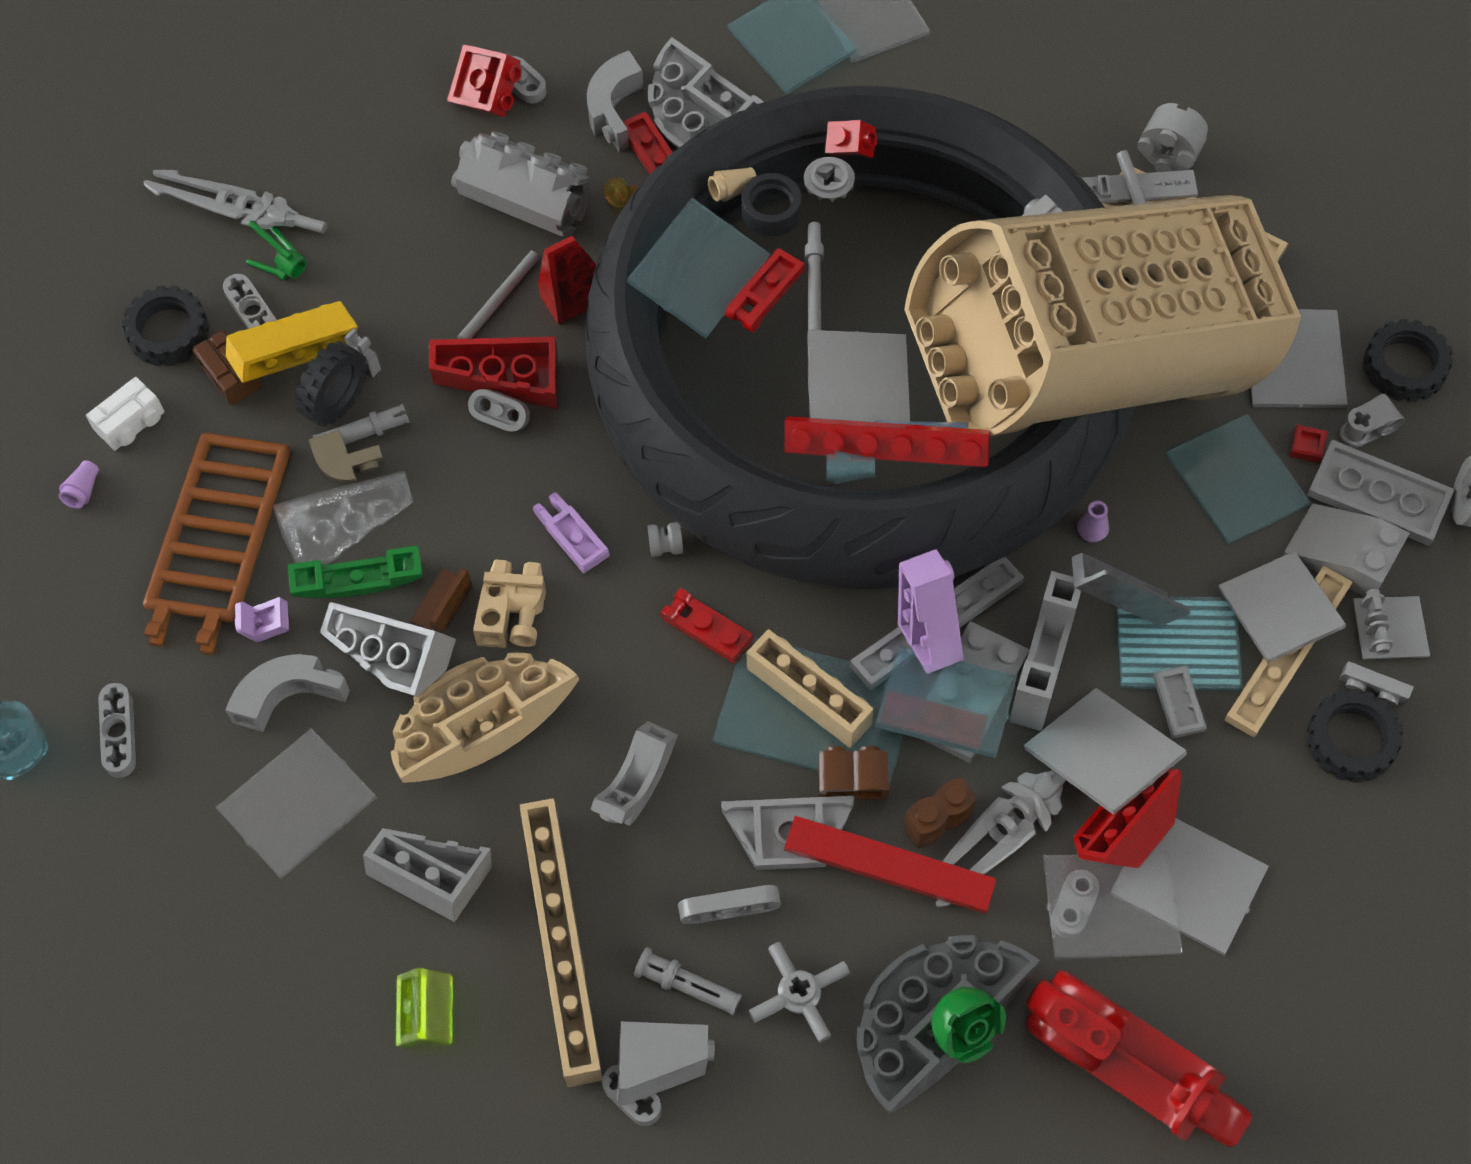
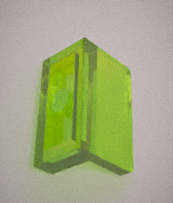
M418 967L397 976L396 1046L409 1048L423 1042L441 1045L452 1043L453 977L451 974Z

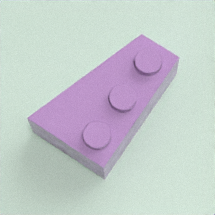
M937 549L899 563L898 626L927 674L964 660L953 585L954 571L948 560L944 561Z

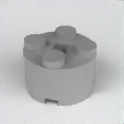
M1167 103L1159 106L1153 113L1140 137L1137 149L1155 166L1157 172L1188 170L1194 165L1206 142L1208 133L1206 121L1195 110L1188 107L1185 111L1177 108L1179 104Z

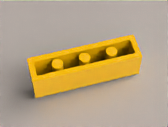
M341 301L324 304L312 310L295 313L286 318L266 322L260 326L227 335L225 357L241 382L244 383L310 362L312 358L315 360L317 353L322 348L325 350L328 344L332 342L336 344V341L346 344L344 337L353 328L357 331L358 326Z

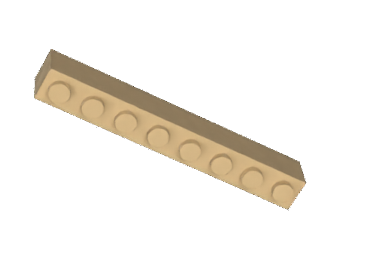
M552 798L520 804L564 1079L567 1087L602 1081L603 1076L555 801Z

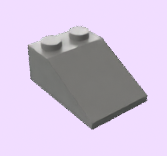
M1312 503L1283 555L1295 551L1304 565L1317 573L1320 572L1323 565L1353 582L1349 588L1350 590L1366 597L1368 590H1379L1410 533L1378 517Z

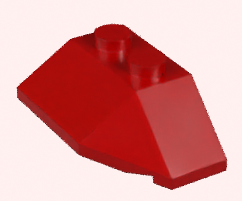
M1170 768L1153 785L1147 787L1115 815L1100 805L1073 836L1079 858L1139 868L1175 824L1182 777L1180 770Z

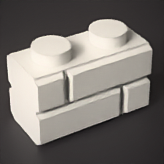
M134 377L85 416L93 430L116 451L121 446L131 444L136 438V434L145 427L155 425L160 420L164 410L157 396L146 388L137 377Z

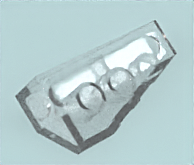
M404 471L304 495L273 505L281 535L295 563L321 560V564L325 565L341 556L340 553L354 543H359L365 538L364 536L378 525L386 523L413 503L406 474Z

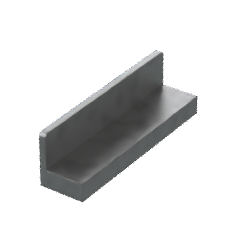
M1080 553L1072 557L1074 588L1158 626L1191 614L1189 607L1168 598V592L1087 554Z

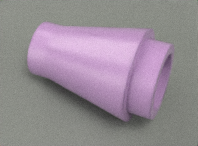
M82 461L80 466L60 485L59 499L65 505L75 509L82 508L83 505L89 503L94 482L99 472L98 466L90 461Z
M1101 501L1090 503L1088 509L1078 520L1077 530L1084 540L1098 542L1108 535V507L1105 503Z

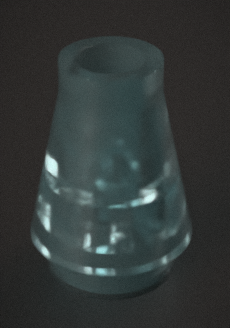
M835 451V454H826V481H835L836 485L863 478H875V457H865Z

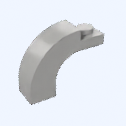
M629 50L609 59L600 66L592 76L587 89V106L591 129L595 136L603 133L609 144L613 142L618 152L629 148L628 129L615 111V107L623 98L644 89L642 69Z
M303 654L287 655L267 661L245 676L234 690L225 711L233 724L264 732L272 711L288 696L297 693H313L346 702L350 689L341 673L331 669H325L324 671L317 656Z
M649 721L636 729L630 749L619 773L613 782L594 798L590 810L600 814V817L605 821L624 823L630 826L642 812L655 790L671 756L678 734Z

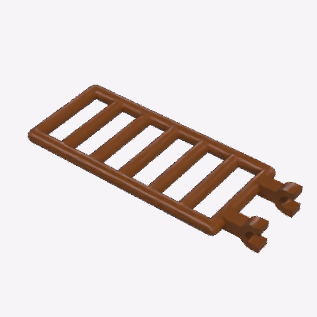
M214 433L201 434L143 600V606L146 609L154 610L152 619L148 622L144 631L145 636L150 637V645L164 646L167 626L173 613L205 619L202 629L197 634L195 643L201 645L200 653L214 655L222 621L235 622V604L244 600L291 454L289 445ZM210 446L276 455L272 470L206 460ZM201 472L268 482L263 497L197 487ZM192 499L259 509L254 524L187 514ZM183 527L250 537L245 552L178 542ZM173 554L241 565L236 580L168 570ZM164 582L232 593L227 609L159 598Z

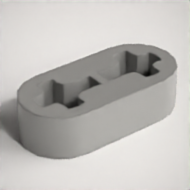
M614 1065L604 1073L602 1084L606 1095L617 1105V1088L615 1090L611 1089L613 1087L611 1078L614 1076L618 1078V1065ZM657 1094L640 1099L643 1103H647L649 1100L652 1101L651 1108L653 1113L650 1115L645 1112L638 1115L639 1108L635 1101L627 1105H617L632 1121L641 1126H649L657 1122L662 1111Z

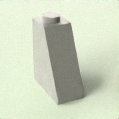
M621 1021L618 1052L617 1105H627L705 1075L707 1062L714 1061L715 1040L708 1039V1025Z

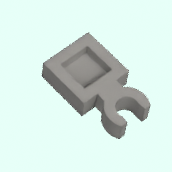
M353 328L344 339L347 345L361 352L367 358L365 363L368 364V370L365 373L373 378L381 370L377 355L369 348L371 345L370 340L366 336L361 339Z

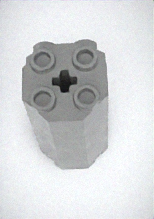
M492 131L491 135L479 133L471 142L464 141L459 151V157L461 158L459 166L451 180V184L457 188L458 194L562 237L572 235L577 228L573 227L572 224L575 220L582 221L591 197V188L585 185L590 183V177L586 175L588 168L576 163L565 164L561 162L560 156L545 152L543 157L535 155V147L524 142L513 143L508 140V135Z

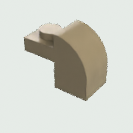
M340 430L309 439L314 458L322 472L330 479L339 483H356L354 470L360 469L361 473L377 469L379 467L378 463L384 461L379 445L348 454Z

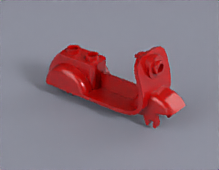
M1058 971L1051 981L1046 979L1040 980L1027 998L1026 1005L1031 1013L1026 1019L1025 1026L1034 1037L1169 1126L1172 1134L1187 1141L1196 1127L1222 1145L1234 1147L1252 1120V1113L1245 1106L1234 1100L1233 1097L1220 1090L1227 1076L1069 971Z

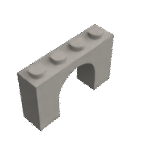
M1051 571L1030 651L1025 660L1009 720L1010 723L1038 731L1043 729L1081 590L1074 588L1073 576Z

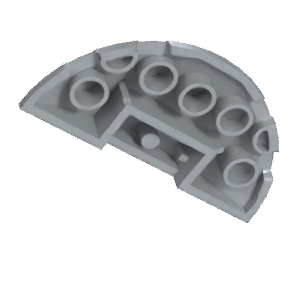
M673 37L665 44L653 65L655 74L652 84H648V102L653 111L654 121L667 140L678 148L715 123L734 113L745 111L751 106L764 102L754 94L750 97L714 71L710 63Z

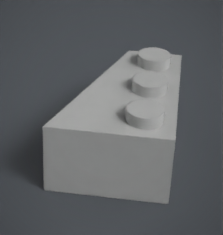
M382 828L363 854L367 876L453 922L456 921L492 869L491 848L480 846L479 849L459 846L458 842L447 840V843L426 840V836Z

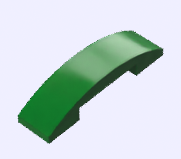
M418 545L386 550V556L323 566L321 560L287 564L290 594L294 597L339 598L370 594L395 588L423 577Z

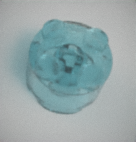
M0 700V777L7 780L14 779L30 771L48 751L46 734L43 727L24 704L12 700L13 702H2Z

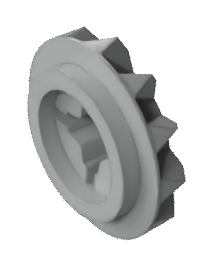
M819 158L809 164L805 170L804 185H806L809 195H816L819 201L827 198L833 203L837 197L845 199L847 192L853 190L855 180L853 169L848 163L839 158ZM834 173V182H830L829 185L825 186L824 180H827Z

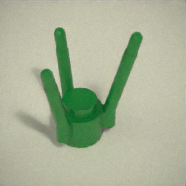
M250 220L248 222L249 226L274 247L278 253L274 259L277 268L252 259H247L246 263L257 269L274 274L283 281L287 277L291 279L298 278L307 266L306 257L300 254L275 226L269 229L282 245L254 221Z

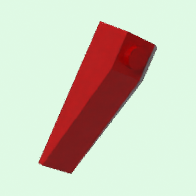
M573 236L544 249L538 279L541 300L558 325L587 311L589 292L596 263Z

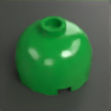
M963 986L954 989L938 1002L932 1014L931 1027L935 1041L952 1059L956 1058L960 1063L978 1060L993 1048L994 1045L990 1041L996 1032L1002 1035L1005 1028L1006 1013L1004 1007L980 988Z

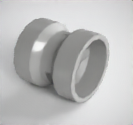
M678 522L669 523L667 527H660L657 524L647 525L651 557H659L665 552H671L673 555L683 554L681 527Z

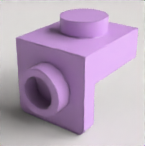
M278 597L255 607L242 601L235 604V626L237 633L258 643L289 631L288 601Z

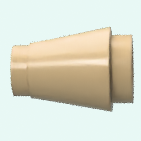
M752 167L715 171L714 175L708 178V188L712 198L715 201L722 200L723 202L734 198L742 193L746 184L756 177V173Z

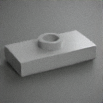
M1187 665L1155 672L1153 679L1172 739L1205 732L1207 727Z

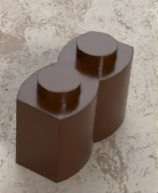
M870 745L863 746L859 751L854 752L846 751V748L842 746H830L825 751L819 752V797L854 796V799L860 800L888 798V751H883L877 746Z
M963 778L950 780L943 784L934 796L920 799L908 809L905 816L904 830L917 848L930 846L942 837L945 830L957 828L969 820L973 814L977 797Z

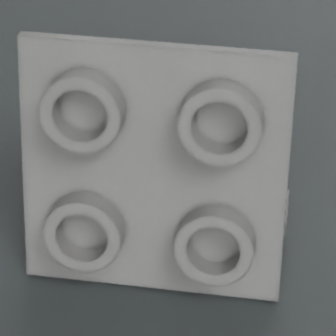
M1371 589L1366 592V597L1353 598L1363 660L1430 657L1419 596L1384 597L1383 594H1380V590Z

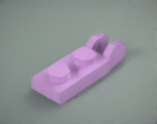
M554 492L549 496L552 506L559 512L554 517L540 503L533 506V511L546 527V530L583 574L610 556L608 548L571 505L568 506L558 493Z

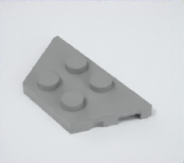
M854 796L721 801L722 813L756 870L826 867L827 864L784 851L794 816L796 815L843 830L854 806Z

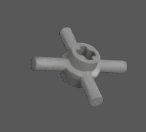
M780 942L771 945L768 950L783 978L779 983L777 996L749 1010L752 1020L756 1023L785 1008L792 1013L804 1014L819 1043L829 1039L832 1035L816 1006L820 1000L822 988L850 974L846 963L842 961L814 976L807 971L795 970ZM798 987L800 991L806 990L805 996L801 997L799 993L793 994V988Z

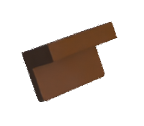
M461 568L456 575L446 569H442L411 618L410 623L444 634L473 588L469 571Z

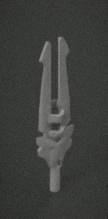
M153 170V175L216 193V199L149 180L144 181V186L157 196L169 194L233 219L245 217L241 221V225L249 226L248 222L252 220L262 229H269L274 226H297L322 234L327 229L326 222L299 215L298 212L287 205L286 199L280 196L274 198L273 194L266 191L263 197H258L254 190L182 176L178 173V170ZM227 197L233 199L232 204L226 202ZM246 203L252 204L251 209L245 208Z
M1053 770L1039 774L1025 772L1017 778L1018 783L1009 782L1002 786L1001 789L1011 795L1012 798L1007 800L998 797L975 821L942 862L954 865L988 834L997 845L970 869L980 874H986L1036 834L1033 826L1036 820L1045 832L1048 830L1052 823L1051 816L1056 817L1062 808L1060 796L1066 779ZM1014 808L1022 811L1025 816L1024 819L1019 818L1015 814ZM997 824L1005 827L1008 832L1007 835L1002 834L998 830ZM937 900L935 905L936 907L951 905V903Z

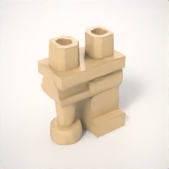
M494 560L490 572L484 573V584L473 629L477 646L506 648L510 613L519 614L518 625L511 629L510 642L520 647H532L536 644L537 631L532 625L535 615L542 612L546 597V587L540 563L527 562L524 564L523 574H511V562L507 560Z

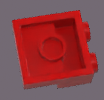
M463 44L447 101L505 118L506 111L510 110L513 106L512 90L514 83L518 82L522 75L521 60L505 53Z

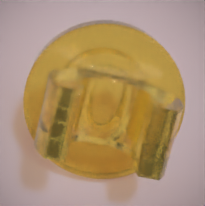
M613 177L605 183L604 194L611 205L623 207L635 193L637 186L631 185L629 187L624 178Z

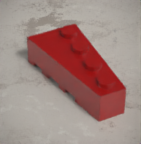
M555 336L429 340V370L434 384L471 392L480 389H491L525 403L558 409V349Z

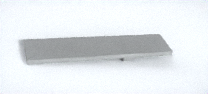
M1193 170L1136 174L1146 200L1198 197ZM1098 175L1097 177L1082 178L1102 204L1133 201L1123 175Z

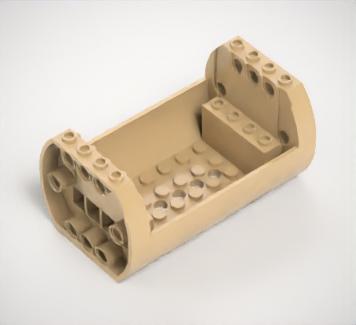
M1234 195L988 219L959 224L942 235L920 260L909 286L904 309L947 422H969L968 428L990 430V436L1017 432L1034 423L1181 398L1205 400L1238 394L1253 387L1277 368L1293 343L1301 319V315L1252 200ZM1123 277L1128 278L1131 285L1127 283ZM1097 280L1103 281L1105 288L1102 287Z

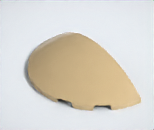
M507 653V657L504 660L488 662L485 657H480L444 672L418 697L414 696V706L408 714H400L393 730L395 746L394 750L391 751V757L399 778L403 783L443 778L473 768L503 753L534 731L557 709L579 681L578 675L569 667L554 659H550L548 663L537 661L529 653Z

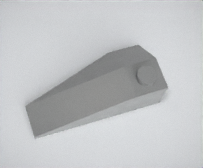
M333 602L329 603L320 630V634L359 662L360 666L379 678L380 682L386 687L417 697L447 670L456 642L455 638L434 630Z

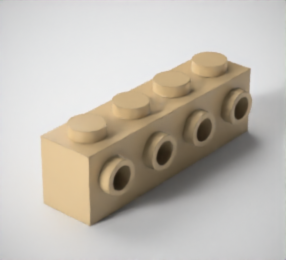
M768 629L746 652L747 669L850 749L872 725L874 709L865 699L856 696L844 687L837 678L827 674L812 659L802 655L787 640L777 636Z

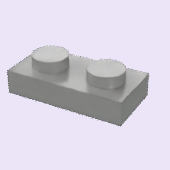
M1349 661L1343 667L1339 680L1346 682L1345 686L1347 688L1358 689L1359 693H1365L1366 690L1379 695V700L1382 698L1389 705L1397 706L1398 703L1404 705L1409 700L1414 686Z

